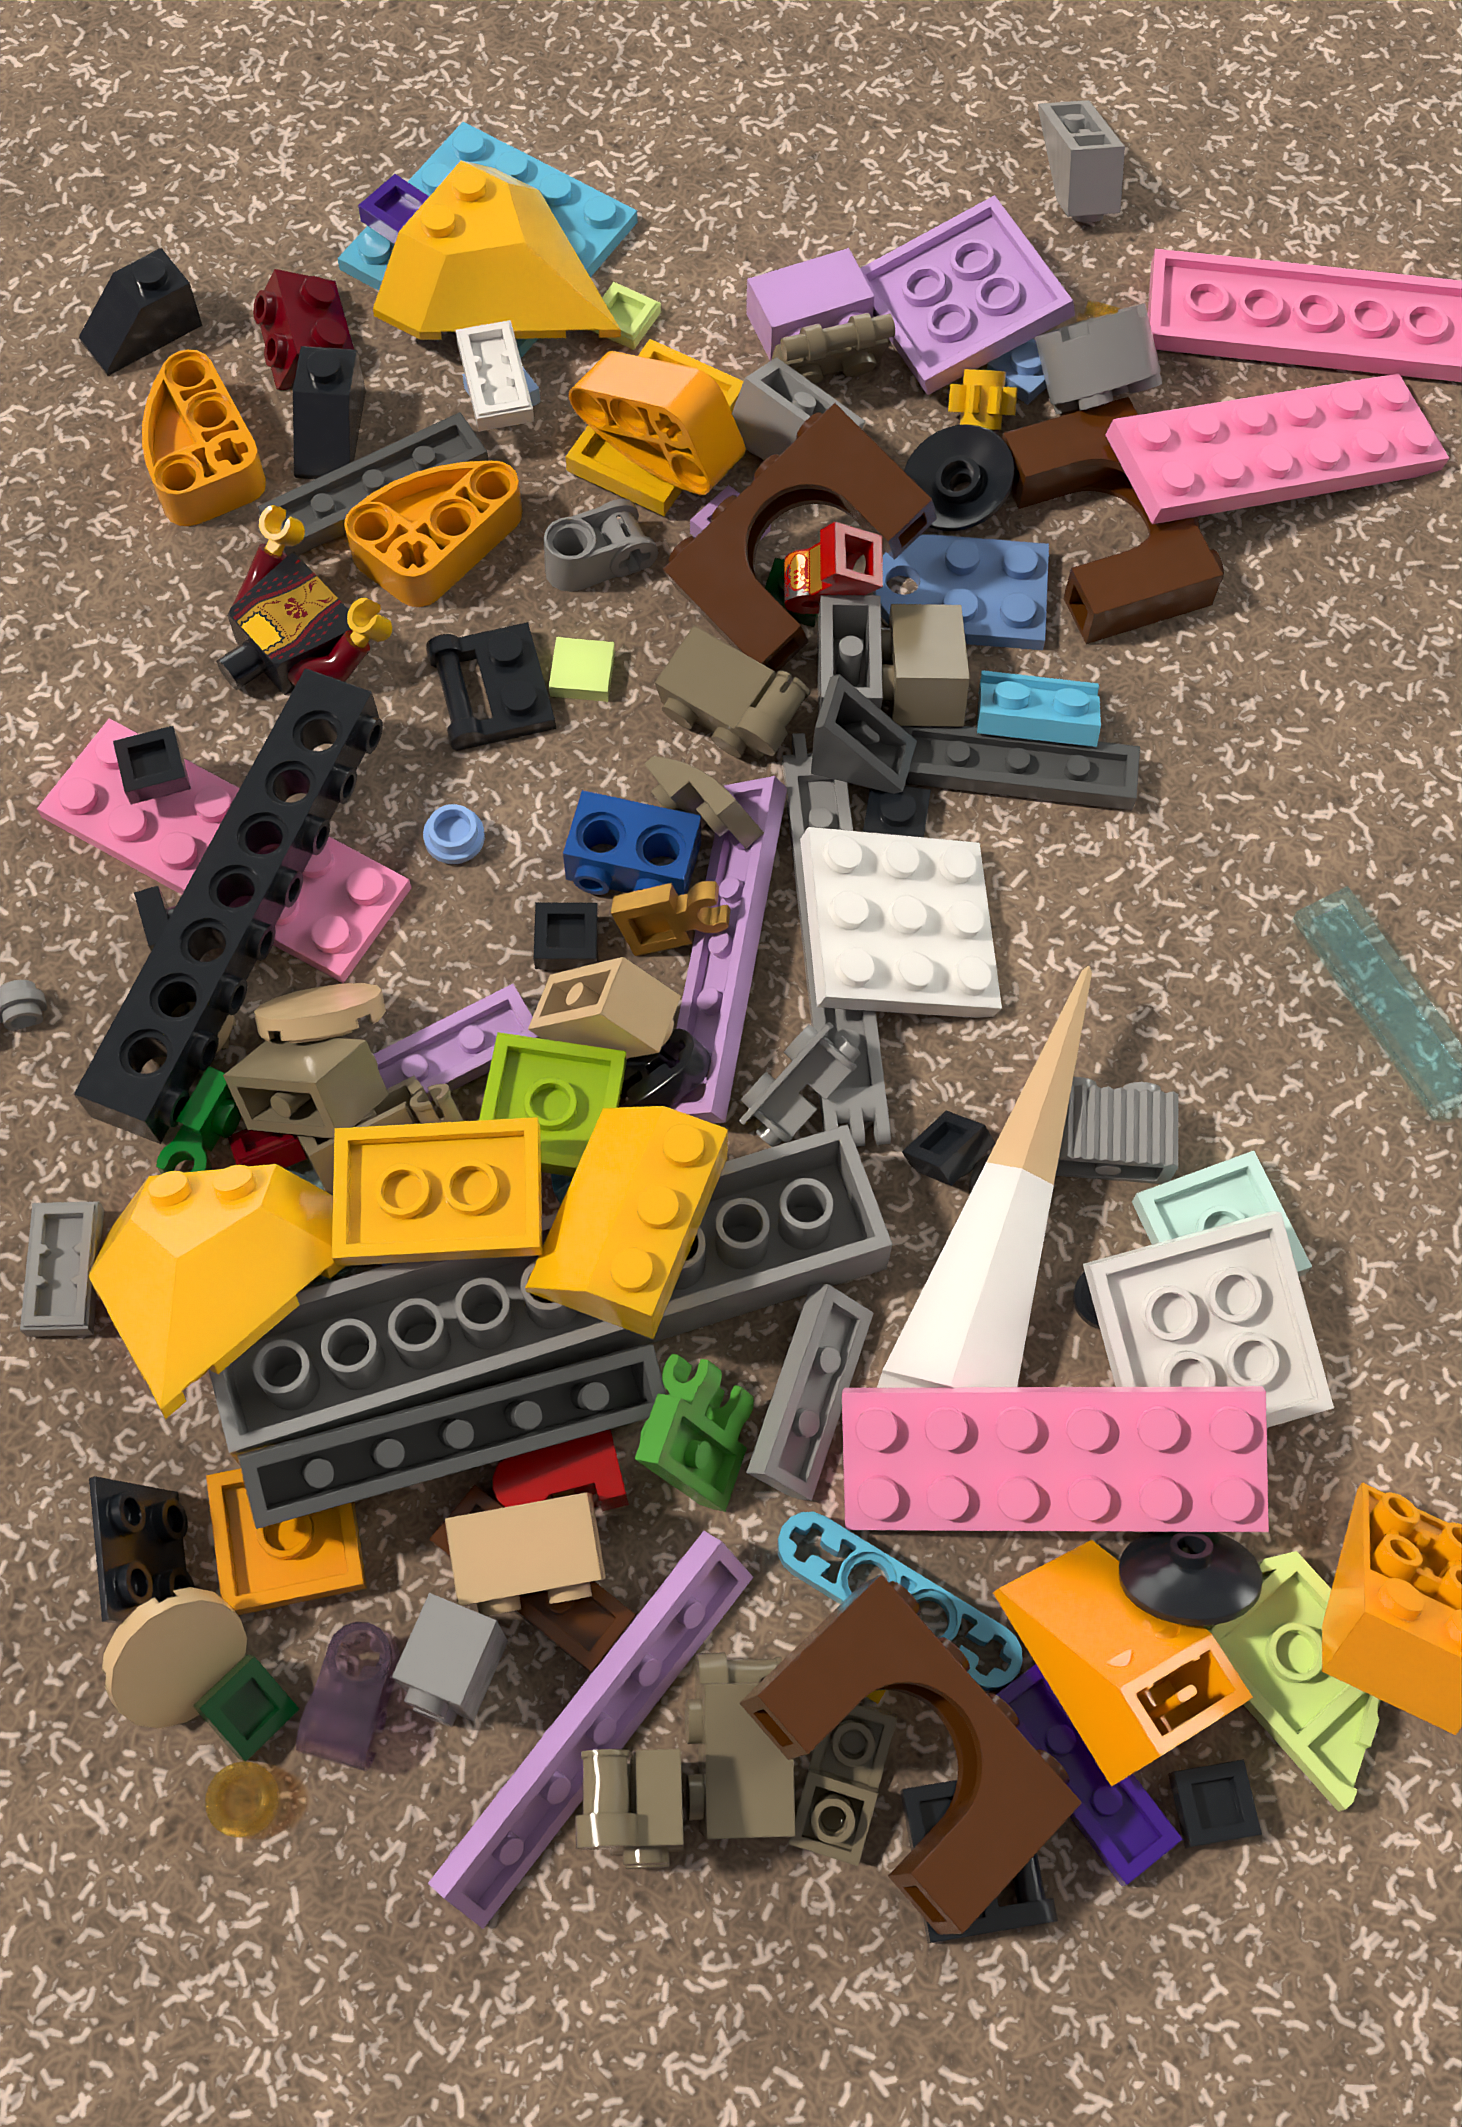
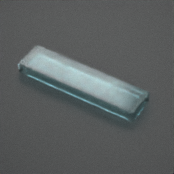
M1346 886L1298 910L1292 919L1431 1119L1434 1121L1462 1106L1461 1043L1351 889Z

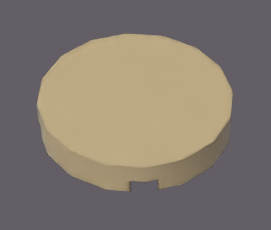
M344 983L319 986L276 997L259 1005L254 1011L258 1033L266 1041L274 1039V1031H279L281 1041L301 1043L352 1033V1030L359 1028L358 1018L368 1015L369 1022L375 1024L382 1018L386 1009L383 993L378 985Z
M192 1587L173 1590L177 1596L167 1598L160 1603L156 1598L147 1601L137 1607L114 1632L103 1655L102 1671L106 1675V1686L104 1687L109 1699L118 1712L135 1725L165 1728L188 1722L200 1715L193 1705L245 1657L247 1636L242 1621L233 1608L215 1592Z

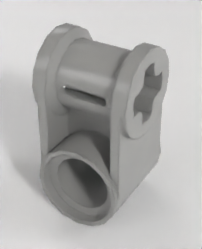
M628 499L612 500L601 507L552 522L544 535L545 574L550 584L561 591L573 592L615 577H624L649 568L657 559L659 552L654 540L645 536L637 522L639 513L635 504Z

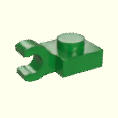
M210 1066L206 1069L176 1120L180 1130L172 1142L165 1146L158 1156L156 1167L161 1174L174 1171L180 1162L186 1160L194 1161V1167L190 1172L212 1170L207 1150L212 1152L220 1136L224 1138L230 1137L236 1130L242 1117L225 1081L224 1072Z

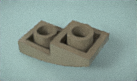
M657 756L651 757L644 763L659 782L651 792L664 808L700 815L701 828L708 823L719 837L729 830L745 849L764 834L727 789L698 768L684 762Z
M859 1703L814 1748L795 1816V1836L789 1838L788 1844L859 1866L878 1797L880 1780L898 1719L897 1714Z

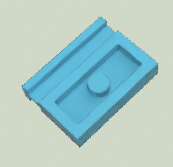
M982 670L978 693L977 733L1097 747L1101 728L1100 697L1098 696L1099 684Z

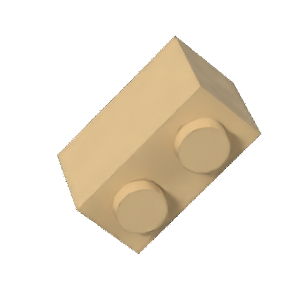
M620 957L551 974L528 1030L542 1039L626 1051L627 1058L655 1054L660 1052L661 1047L672 1034L674 1028L673 1016L681 996L626 958Z
M586 1492L445 1518L457 1603L461 1606L477 1603L478 1613L488 1616L520 1610L519 1595L537 1591H548L549 1604L592 1596L590 1582L606 1579L591 1493Z

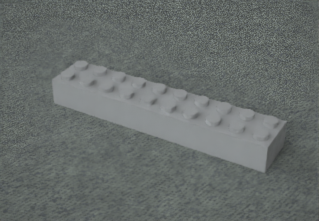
M847 1124L726 1161L654 1339L526 1292V1284L539 1255L392 1263L298 1292L296 1296L300 1305L221 1373L216 1374L210 1371V1369L208 1370L228 1451L239 1464L237 1455L636 1345L651 1344L806 1295L810 1285L829 1284L834 1286L887 1269L893 1244ZM557 1213L542 1218V1248Z

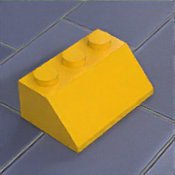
M665 1106L603 1108L543 1245L542 1255H539L526 1284V1292L654 1339L726 1163L728 1129Z

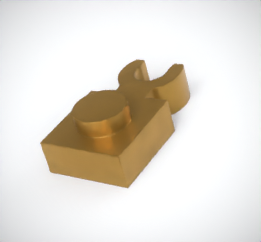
M704 881L694 885L688 894L679 896L672 883L613 896L611 915L634 956L692 944L694 929L704 933H717L729 927L731 909L728 905L711 907L717 905L719 886L715 881Z

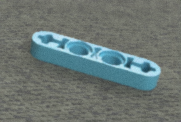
M801 1512L790 1517L782 1526L777 1542L778 1556L782 1565L792 1575L827 1597L841 1604L852 1594L848 1586L849 1573L861 1564L875 1565L884 1572L888 1582L895 1581L902 1585L912 1594L917 1602L932 1601L944 1609L947 1615L948 1626L946 1632L941 1637H945L952 1642L958 1633L961 1619L964 1618L974 1625L965 1636L966 1638L983 1647L992 1639L999 1641L1003 1645L1000 1657L1008 1663L1006 1671L994 1668L987 1676L980 1674L975 1669L978 1665L979 1657L961 1645L959 1647L970 1664L968 1673L984 1691H997L1007 1686L1019 1673L1023 1661L1022 1647L1017 1637L1002 1624L824 1515L816 1512ZM811 1528L819 1530L822 1533L820 1546L835 1557L839 1553L841 1544L853 1550L842 1562L835 1584L822 1577L830 1570V1563L816 1555H811L805 1563L795 1558L797 1545L790 1539L794 1532L805 1536L810 1532Z

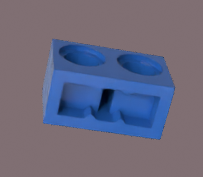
M582 790L563 851L566 880L573 881L575 886L587 893L597 895L606 894L609 892V889L629 893L672 883L678 896L687 894L701 846V816ZM598 844H609L615 847L605 853H597L590 850V848ZM660 856L669 857L674 860V862L665 866L653 865L649 861Z

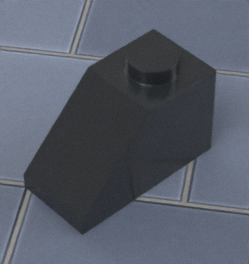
M159 248L112 273L81 331L79 339L105 374L110 376L203 325L190 282L164 250Z
M301 346L293 386L295 478L317 479L354 462L366 394L357 350Z

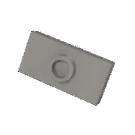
M99 1201L32 1203L20 1331L26 1337L94 1335L97 1293L89 1279V1273L102 1243L104 1208Z

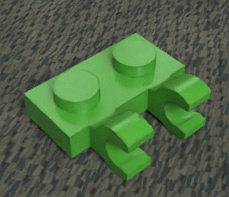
M672 1354L666 1361L662 1372L663 1384L668 1390L669 1395L657 1394L650 1417L643 1425L640 1445L635 1460L699 1505L726 1512L747 1449L738 1441L744 1423L752 1413L754 1396L743 1387L734 1385L729 1401L720 1408L725 1393L719 1387L722 1378L721 1370L709 1360L701 1359L695 1376L687 1382L692 1365L681 1356Z

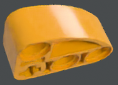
M182 350L169 356L154 380L146 401L142 421V447L145 463L165 516L170 522L179 526H193L252 503L263 494L267 482L256 443L212 361L206 354L198 350Z
M608 351L569 390L568 397L573 409L599 436L642 469L680 489L698 495H706L745 454L746 448L724 393L712 377L699 369L616 351Z
M469 461L425 469L385 485L359 502L346 515L344 526L354 565L400 602L412 607L431 605L442 597L520 523L523 512L518 476L510 465L501 461Z

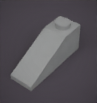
M1089 100L1038 104L1056 199L1067 217H1071L1078 222H1097L1103 219L1104 214L1120 213L1125 146Z

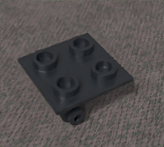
M97 1476L89 1478L102 1622L121 1624L137 1607L153 1598H156L160 1603L167 1598L177 1596L173 1590L188 1587L195 1588L192 1577L186 1569L183 1538L187 1533L188 1520L186 1512L179 1502L178 1492Z

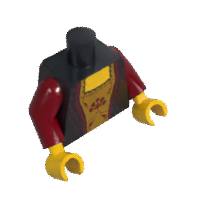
M275 505L267 507L261 513L259 528L264 537L269 540L267 544L262 543L259 545L242 586L227 615L236 643L239 646L216 661L225 679L236 690L264 672L284 695H287L294 690L305 668L346 682L363 658L369 653L370 645L368 642L370 639L376 642L388 639L392 634V623L389 619L377 615L381 610V605L368 598L356 600L348 609L295 552L288 556L283 552L285 546H295L304 539L305 529L300 520L289 517L281 531V525L286 519V510Z

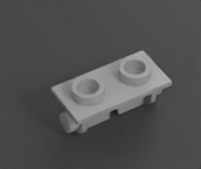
M830 1022L826 1023L819 1032L808 1024L783 1052L792 1060L776 1079L765 1072L741 1099L749 1109L740 1118L739 1122L744 1125L753 1116L759 1119L763 1124L756 1133L771 1147L778 1146L782 1140L786 1143L790 1142L793 1139L792 1136L817 1110L800 1093L807 1084L826 1100L849 1073L857 1068L854 1061L861 1052L851 1042L841 1036L833 1044L825 1037L834 1027Z

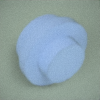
M449 804L438 808L432 813L424 826L423 839L427 851L433 858L446 864H460L471 860L480 852L484 844L485 833L480 818L474 812L461 805Z

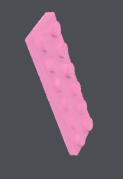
M1155 249L1150 272L1148 317L1156 350L1389 375L1399 373L1400 376L1462 382V280Z
M1399 373L1113 419L1106 433L1112 449L1152 524L1415 478L1442 470L1449 460V456Z
M109 718L38 806L37 810L43 819L182 895L240 788L184 759L191 789L131 805L124 792L113 741L138 734ZM328 837L322 852L319 855L312 854L302 873L303 885L298 899L290 908L285 907L275 925L276 934L273 945L337 981L344 983L408 894L411 884L408 878ZM267 845L257 854L271 853L280 845ZM253 896L239 897L229 907H241L247 904Z
M1263 1386L844 1388L842 1391L845 1529L1269 1532L1266 1391Z

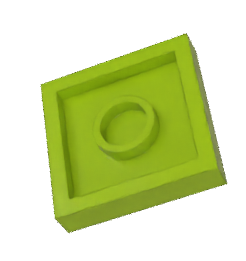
M497 1032L479 1120L538 1117L541 1134V1172L573 1177L602 1109L618 1108L627 1062L626 1051Z

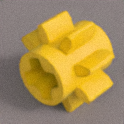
M964 369L963 384H950L948 412H961L960 425H977L987 429L1001 430L1002 415L1016 414L1018 388L1005 387V371Z

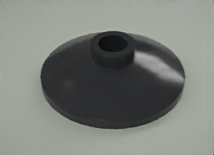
M968 424L947 427L930 435L914 450L904 469V472L933 500L937 520L929 527L942 531L965 530L988 520L1006 502L1015 479L1014 460L1004 440L987 428ZM961 483H971L961 491H953Z
M1148 1532L1133 1540L1125 1548L1119 1561V1581L1126 1596L1146 1613L1175 1624L1210 1626L1232 1621L1247 1613L1256 1604L1262 1590V1571L1252 1553L1234 1539L1218 1532Z

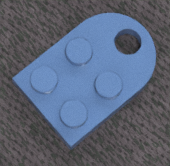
M920 535L895 560L885 552L883 555V587L874 591L873 595L880 596L881 617L888 625L891 604L961 605L966 644L1043 650L1046 633L1049 544L945 535ZM906 576L914 580L918 588L913 593L901 595L891 591L886 583L893 577Z

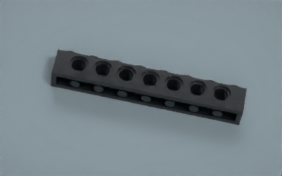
M306 668L304 669L74 1092L75 1097L92 1118L159 1144L162 1143L168 1129L178 1125L176 1120L190 1098L188 1091L199 1070H206L215 1058L219 1045L218 1034L228 1015H235L244 1002L248 986L246 980L256 961L264 960L273 946L276 934L275 925L285 907L290 908L299 897L303 885L302 873L312 854L319 855L327 843L330 833V820L339 803L345 804L350 799L356 785V770L365 753L371 754L380 741L383 722L379 718L371 691ZM333 744L323 751H313L320 745ZM295 794H306V796L299 801L285 802L289 797ZM267 845H280L271 853L257 854ZM253 896L247 904L241 907H229L239 897ZM217 948L224 949L217 959L209 962L200 961L208 951ZM186 1002L196 1003L188 1014L181 1017H171L172 1012L179 1005ZM167 1057L163 1066L157 1071L148 1074L141 1073L144 1065L151 1059Z

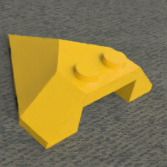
M462 160L399 231L373 306L374 317L420 340H442V332H456L457 329L509 320L512 323L515 339L566 338V330H599V338L621 337L620 327L540 190L495 168Z
M277 1164L249 1167L233 1165L218 1170L186 1173L170 1171L161 1175L148 1176L108 1231L89 1273V1279L106 1307L141 1376L149 1386L165 1420L187 1402L182 1392L186 1387L199 1380L207 1373L208 1369L216 1374L221 1373L300 1305L296 1296L298 1292L318 1275L331 1279L345 1267L337 1266L332 1259L333 1195Z

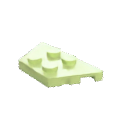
M1297 1551L1265 1558L1263 1561L1258 1562L1262 1571V1590L1256 1604L1247 1613L1232 1621L1203 1627L1212 1633L1253 1696L1251 1700L1243 1705L1338 1812L1343 1811L1354 1802L1357 1793L1354 1785L1365 1750L1371 1747L1379 1723L1378 1709L1381 1700L1322 1672V1624L1331 1588Z

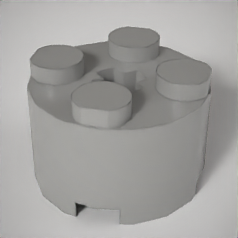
M1145 303L1120 309L1115 314L1110 313L1076 322L1035 337L1050 402L1054 406L1055 414L1078 408L1085 410L1113 401V396L1129 392V394L1137 393L1162 384L1161 369Z

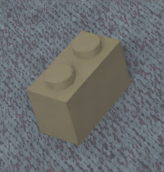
M891 604L889 628H881L882 701H890L892 720L899 726L964 727L970 676L962 606Z
M274 1034V1039L262 1043L223 1075L248 1130L334 1139L335 1128L354 1127L389 1096L378 1070L377 1060L370 1051L367 1041L361 1039L329 1038L318 1041L289 1043V1041H281L280 1034Z

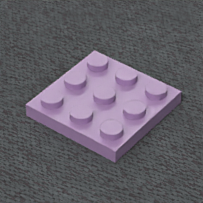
M995 195L860 268L875 296L873 316L892 315L895 324V336L889 339L927 395L963 377L964 369L976 370L1075 316L1073 299Z

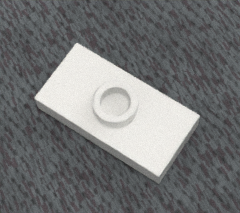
M511 320L457 329V344L478 432L534 422L533 407Z

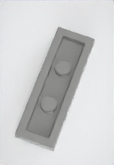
M829 1284L810 1285L746 1473L780 1492L800 1500L812 1501L842 1410V1391L850 1386L874 1314Z

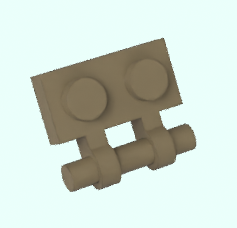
M869 313L851 316L846 324L822 329L820 324L802 327L799 334L781 338V344L775 346L771 360L777 357L813 384L822 381L824 374L842 370L847 377L863 375L876 367V363L881 361L888 344V338L895 336L893 317L891 314H885L871 318Z

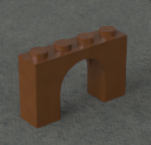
M1129 396L1005 432L1002 438L1007 444L1014 460L1015 479L1011 495L1018 509L1071 493L1096 491L1113 495L1127 502L1140 514L1147 526L1149 537L1140 545L1128 551L1071 568L1063 599L1086 644L1212 606L1224 577L1222 560L1216 550L1208 547L1200 532L1198 516L1152 524L1106 437L1113 419L1138 415Z
M836 403L823 414L818 412L810 416L798 430L796 440L781 455L773 454L768 457L756 470L754 481L738 497L732 495L722 501L711 516L712 522L696 537L690 536L681 541L671 552L669 563L663 568L673 586L733 648L765 665L775 673L790 661L809 641L801 625L758 582L756 577L755 556L757 547L764 532L774 520L785 512L799 506L822 504L835 507L851 516L865 531L882 535V548L894 560L937 520L932 498Z
M881 1574L861 1584L740 1702V1705L788 1760L809 1754L867 1695L874 1691L891 1690L908 1694L925 1703L939 1716L949 1731L956 1750L958 1763L956 1790L944 1816L888 1877L937 1934H963L1082 1802L1067 1786L1070 1778L1063 1766L1046 1751L1041 1749L1035 1750L1017 1729L1020 1722L1013 1709L999 1696L990 1692L986 1694L968 1673L970 1664L962 1651L947 1638L941 1636L937 1638L920 1619L921 1609L912 1594L895 1581L888 1582Z

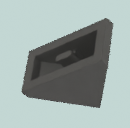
M840 674L830 677L815 726L811 774L892 794L903 792L917 740Z

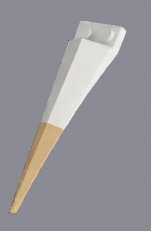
M1090 965L1081 971L882 1370L877 1388L1017 1387L1092 977Z

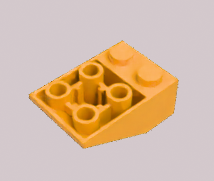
M1362 1482L1356 1492L1322 1624V1672L1453 1735H1456L1462 1728V1524L1455 1522L1447 1523L1416 1508L1413 1503L1399 1494L1392 1492L1384 1493Z
M1093 1540L1076 1547L993 1592L1111 1787L1253 1698L1211 1632L1203 1626L1180 1625L1161 1620L1137 1607L1126 1596L1120 1585L1119 1561Z

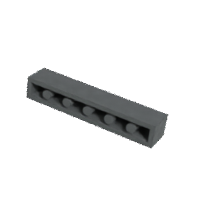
M653 1344L636 1345L241 1453L237 1457L253 1522L256 1529L647 1419L650 1417L657 1394H666Z

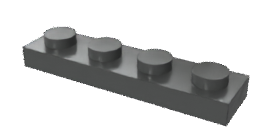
M459 412L263 503L258 508L260 515L271 505L285 509L286 519L281 525V531L289 517L296 518L303 523L305 529L304 539L295 546H285L283 551L287 556L293 552L299 556L346 534L344 523L349 511L371 493L412 473L436 466L469 461H489L488 453L464 416Z
M900 726L917 740L905 784L1133 810L1137 799L1140 746L1098 741L1097 747L987 735L977 733V727Z

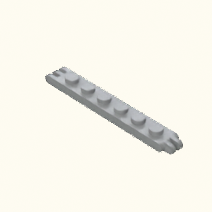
M805 733L792 734L793 755H783L782 766L784 785L787 787L786 803L811 1026L819 1032L826 1023L830 1022L834 1027L825 1036L827 1039L835 1044L843 1036L861 1052L854 1061L857 1068L849 1073L830 1096L825 1100L819 1095L823 1132L837 1128L838 1124L848 1123L856 1147L865 1146L864 1122L873 1121L876 1144H890L891 1132L876 1011L817 1007L800 838L808 827L853 831L847 782L811 774L813 753L807 754Z

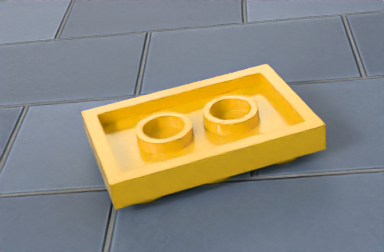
M649 339L638 356L704 371L720 386L730 410L733 412L743 384L742 380ZM589 425L565 456L566 470L662 516L666 515L683 490L642 469L606 442Z
M538 1117L335 1128L332 1259L337 1266L542 1255L541 1134Z

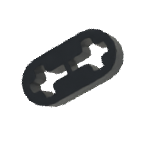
M680 1028L673 1029L670 1038L661 1047L659 1053L627 1059L618 1108L665 1106L669 1108L694 1090L705 1079L711 1063L709 1052L688 1031Z

